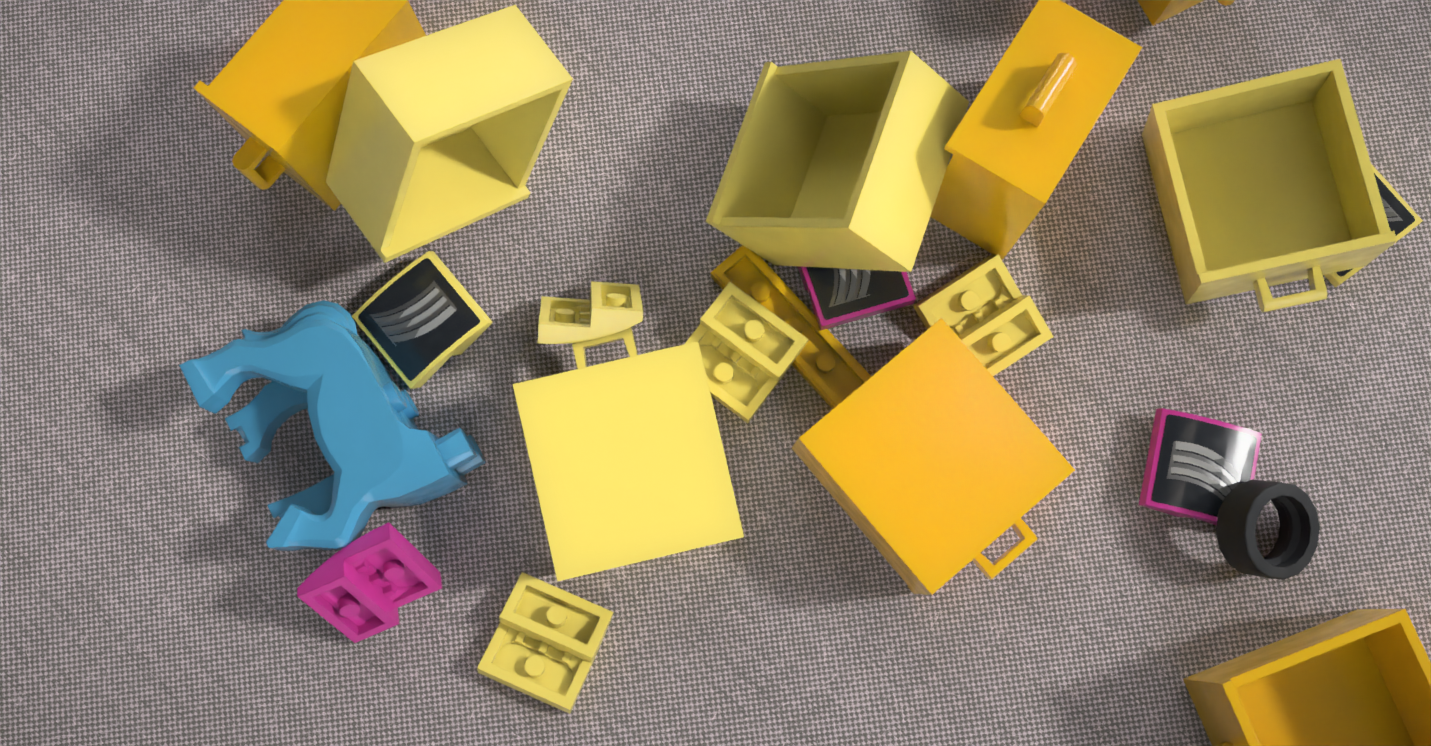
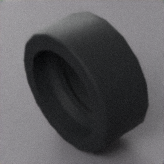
M1252 479L1238 484L1225 497L1219 509L1216 525L1219 549L1227 563L1240 573L1278 580L1288 579L1298 575L1310 563L1318 546L1320 526L1317 510L1308 494L1294 484ZM1271 500L1278 512L1280 522L1279 535L1273 550L1263 558L1257 547L1255 537L1256 523L1262 508Z

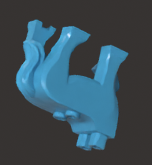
M322 300L306 304L278 329L270 332H254L243 329L241 330L242 339L232 340L223 348L207 356L191 359L179 365L199 407L214 414L230 402L233 394L243 382L251 378H265L272 381L265 385L260 393L243 409L225 418L230 430H237L245 442L239 449L246 461L259 463L271 452L272 440L277 429L290 416L308 408L315 440L325 459L333 469L334 474L301 492L267 505L273 518L278 516L281 518L266 541L268 548L279 551H296L301 549L339 551L361 537L369 518L378 507L399 508L416 506L449 494L468 484L464 476L465 474L487 463L474 437L471 435L467 436L460 427L441 438L427 430H418L413 418L419 416V412L412 398L406 390L400 392L382 361L371 347L357 335L356 323L350 313L337 303Z

